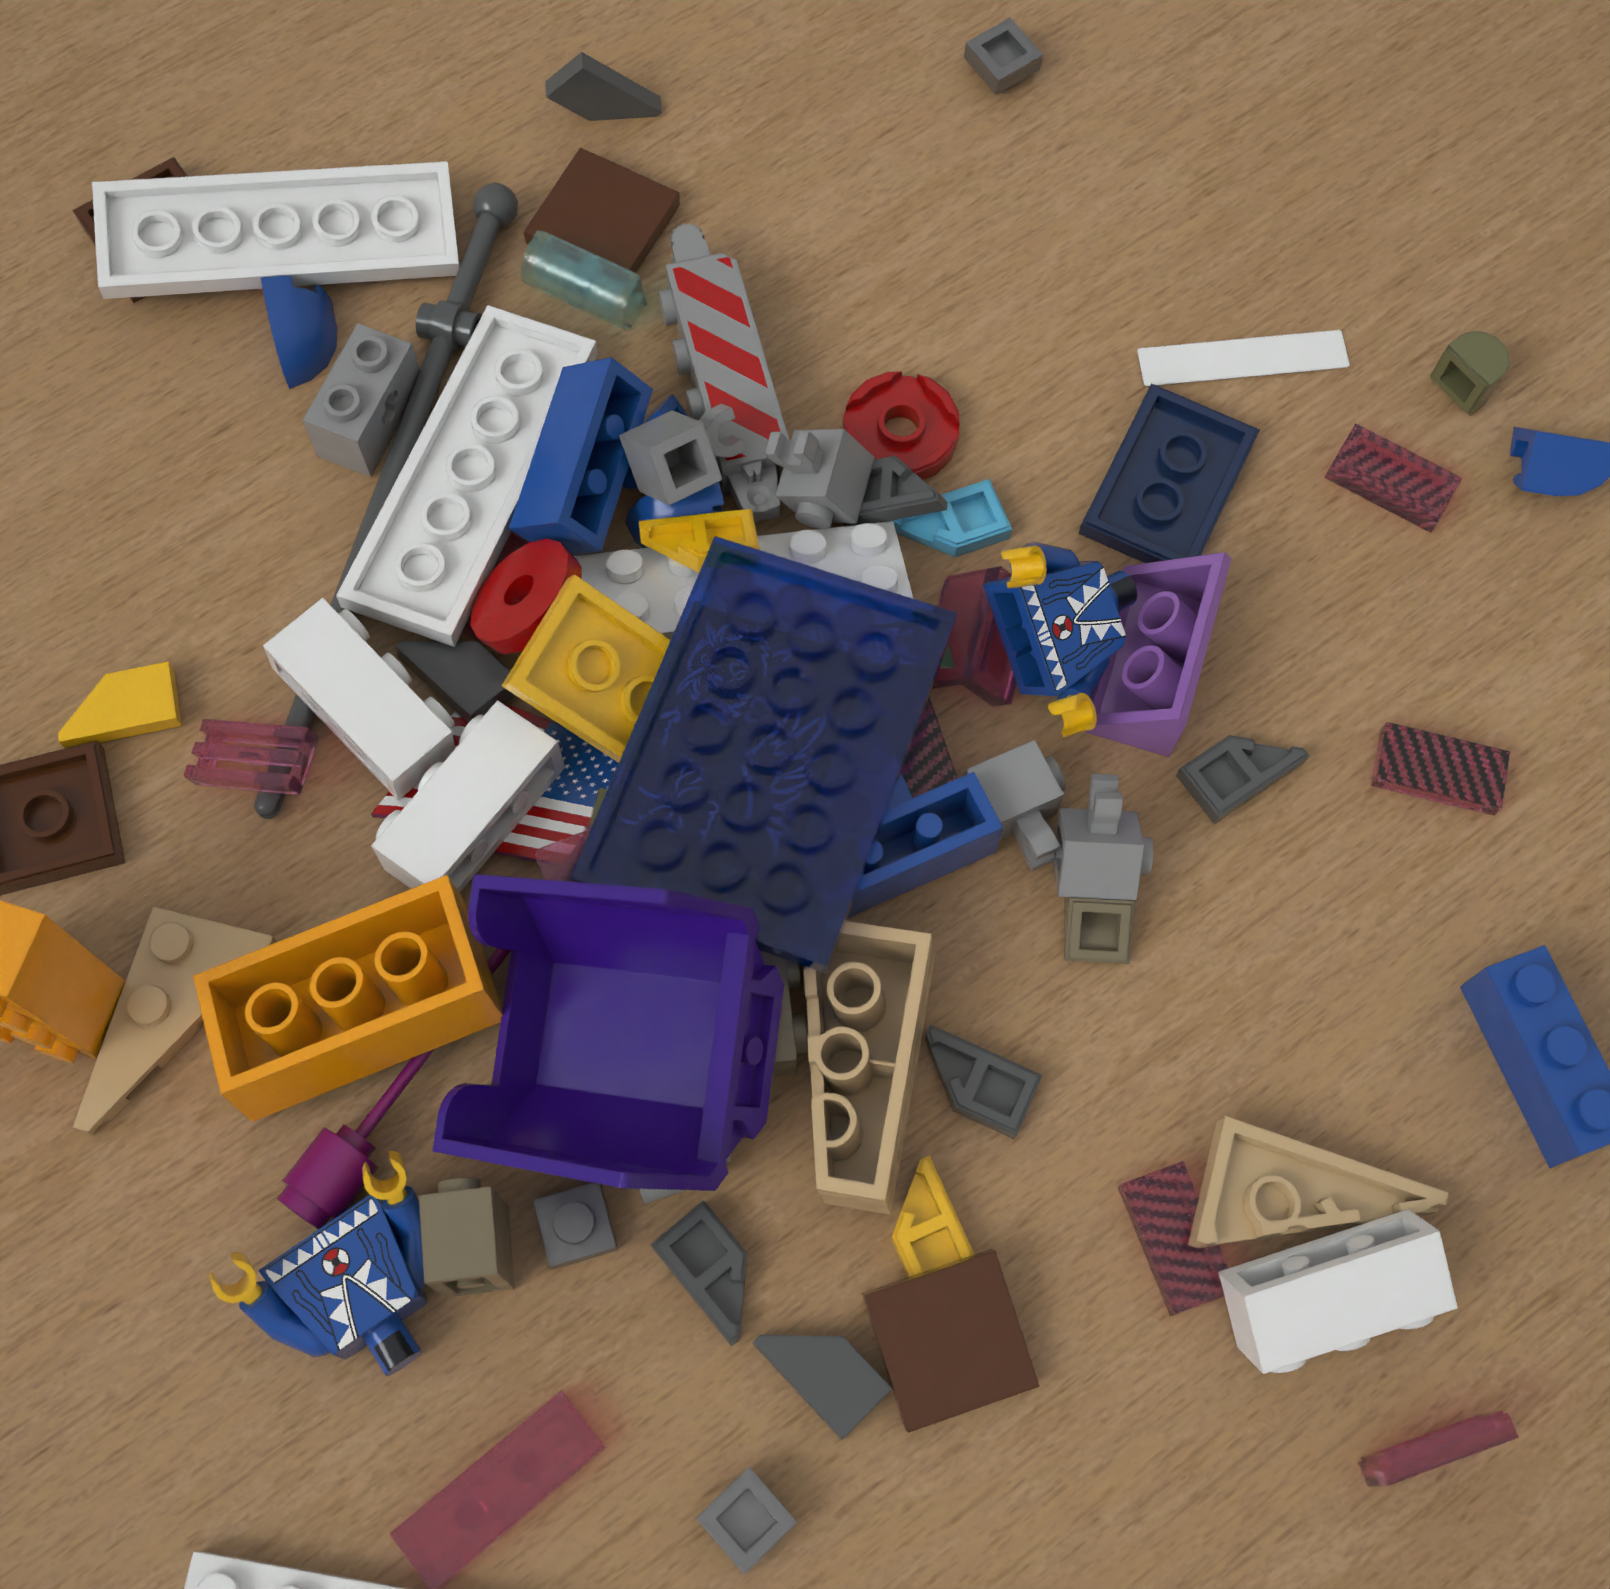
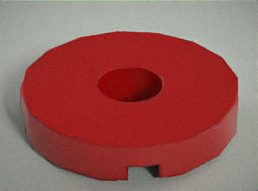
M902 371L885 372L867 379L851 394L843 416V429L875 457L874 460L896 456L922 480L935 476L951 461L959 441V410L951 395L932 378L917 374V378L902 376ZM903 417L911 420L917 430L908 436H897L889 432L885 424L893 418Z
M551 539L529 542L510 553L492 570L477 593L471 608L470 624L476 637L485 645L504 655L522 652L567 578L576 575L582 579V567L578 560L561 542Z

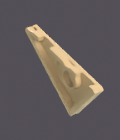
M153 907L72 1128L81 1133L94 1135L98 1127L103 1123L112 1121L130 1102L127 1096L156 1066L162 1069L201 1029L203 1018L193 975L278 941L272 935Z
M1224 1116L1216 1122L1188 1245L1203 1248L1358 1225L1407 1209L1418 1216L1438 1212L1439 1208L1446 1206L1448 1192Z

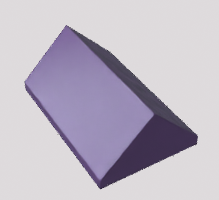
M1222 552L1124 566L1123 571L1131 577L1136 586L1137 600L1135 604L1118 612L1126 634L1123 647L1110 656V664L1091 694L1090 699L1096 709L1097 723L1094 729L1086 731V733L1166 757L1170 756L1187 724L1232 559L1228 554Z

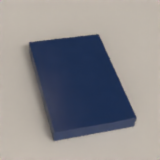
M1151 383L1081 524L1078 534L1143 563L1201 556L1260 429Z

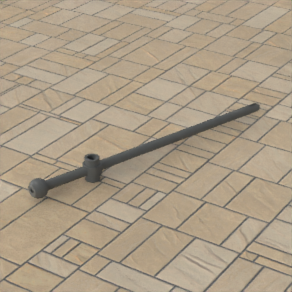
M497 182L486 184L479 188L474 196L473 210L478 220L447 301L440 300L436 305L423 303L418 310L416 317L417 336L431 340V343L330 604L338 614L344 608L340 607L336 595L427 422L453 350L460 351L463 347H466L482 317L480 313L469 311L470 305L499 229L511 224L518 211L516 195L509 187ZM297 694L255 800L254 808L264 819H271L280 811L316 715Z

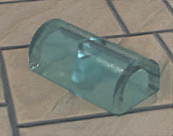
M536 231L523 257L520 273L523 283L624 330H629L634 326L647 305L638 274L545 231Z

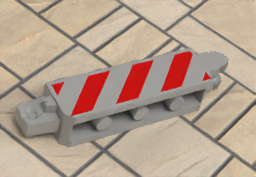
M683 223L681 226L677 225V228L672 229V234H670V245L673 255L672 264L665 265L667 289L658 291V298L665 326L675 324L679 339L671 341L678 374L689 373L693 389L685 390L689 415L691 418L700 420L707 410L719 404L732 407L735 419L725 422L720 426L717 434L718 440L721 442L731 435L743 439L746 451L733 457L715 456L722 476V480L719 481L722 495H732L738 510L752 509L754 523L780 517V500L775 495L783 467L770 460L765 455L771 432H781L786 438L789 439L737 260L724 253L710 255L704 233H702L701 228H697V225H691V223Z

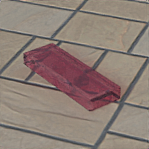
M561 1390L389 1534L428 1589H440L605 1450L606 1446L565 1392Z

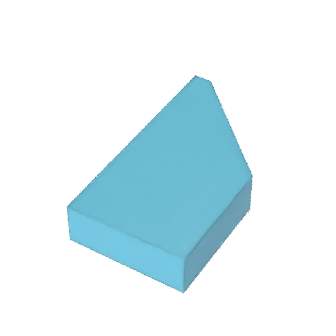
M990 479L942 494L941 496L947 501V510L892 520L897 534L953 557L1008 540L1012 533V527Z

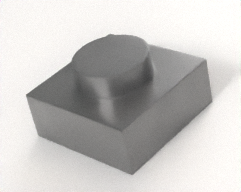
M1008 18L966 42L964 58L997 95L1039 71L1043 54L1011 18Z
M590 1183L533 1200L549 1267L552 1270L618 1251L601 1184Z
M750 1467L696 1518L744 1575L797 1523L796 1519Z

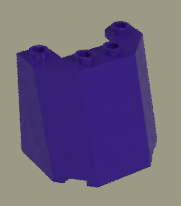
M474 874L468 910L470 930L474 938L484 946L511 950L502 1010L503 1016L500 1023L492 1084L463 1083L455 1086L447 1093L439 1108L432 1151L619 1188L716 1191L728 1175L726 1159L742 1138L754 1139L766 1124L784 983L777 966L765 965L755 941L761 927L753 908L658 888Z

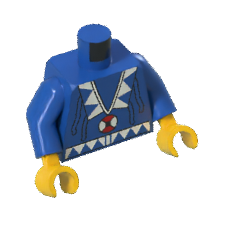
M1033 541L1021 548L1002 550V559L1010 561L1012 576L990 581L983 586L1020 694L1058 695L1057 700L1051 701L1048 704V709L1052 715H1062L1063 730L1061 734L1063 738L1090 731L1095 728L1097 723L1096 709L1090 697L1110 664V656L1124 646L1126 634L1118 612L1135 604L1137 589L1134 581L1124 571H1117L1106 576L1104 567L1099 561H1079L1070 549Z
M389 1151L390 1161L397 1172L387 1180L374 1178L370 1173L369 1165L365 1162L362 1168L363 1182L366 1191L370 1195L261 1268L259 1272L265 1281L257 1282L254 1268L246 1255L241 1252L230 1253L232 1261L244 1270V1275L239 1282L225 1285L219 1282L217 1277L210 1272L209 1281L216 1296L224 1302H240V1309L273 1340L312 1357L325 1356L332 1353L336 1357L347 1359L367 1346L385 1376H390L406 1367L422 1353V1350L403 1320L422 1308L428 1300L423 1289L426 1284L424 1283L419 1199L412 1187L405 1186L407 1177L403 1157L399 1152Z

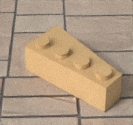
M800 914L809 1035L807 1036L808 1059L812 1086L811 1106L816 1189L825 1204L891 1215L936 958L932 934Z

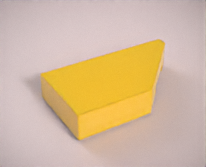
M752 509L639 521L641 544L698 573L760 566V548Z
M167 661L105 674L58 732L59 743L64 748H69L93 741L102 743L182 726L173 667Z
M930 1155L920 1159L891 1236V1241L907 1277L974 1255Z

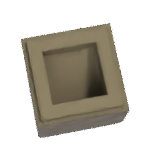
M1064 897L1065 961L1130 964L1135 901Z

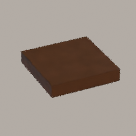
M580 147L524 230L525 243L626 289L678 209L680 194L676 190Z
M98 741L0 765V896L125 863L105 751Z
M989 1249L862 1293L904 1428L908 1433L1040 1387L995 1250Z

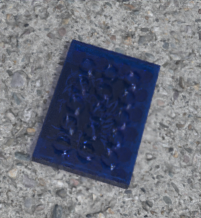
M715 536L572 872L571 881L666 889L753 908L761 927L755 940L760 951L827 973L953 633L957 612Z

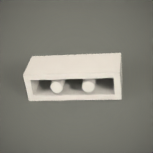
M321 598L266 642L263 648L272 669L388 791L399 800L421 781L423 775L433 764L444 762L455 750L453 734L450 730L455 726V723L448 712L434 698L428 697L423 702L408 686L412 682V678L393 655L387 652L380 657L365 642L370 638L369 633L349 610L344 609L338 614L324 598Z
M497 700L485 715H477L467 724L461 734L459 745L444 762L433 764L426 771L419 783L418 792L402 811H393L381 823L376 833V841L371 847L383 869L410 889L448 875L460 893L473 878L474 874L478 872L564 770L565 765L558 741Z
M1409 1209L1219 1271L1237 1348L1262 1374L1294 1371L1302 1367L1307 1359L1333 1350L1350 1351L1359 1349L1368 1344L1372 1337L1398 1328L1416 1329L1424 1327L1433 1321L1434 1316L1458 1309L1440 1231Z

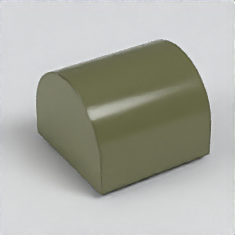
M1480 331L1467 332L1448 344L1430 377L1471 416L1485 405L1509 367V354L1504 344L1495 336Z

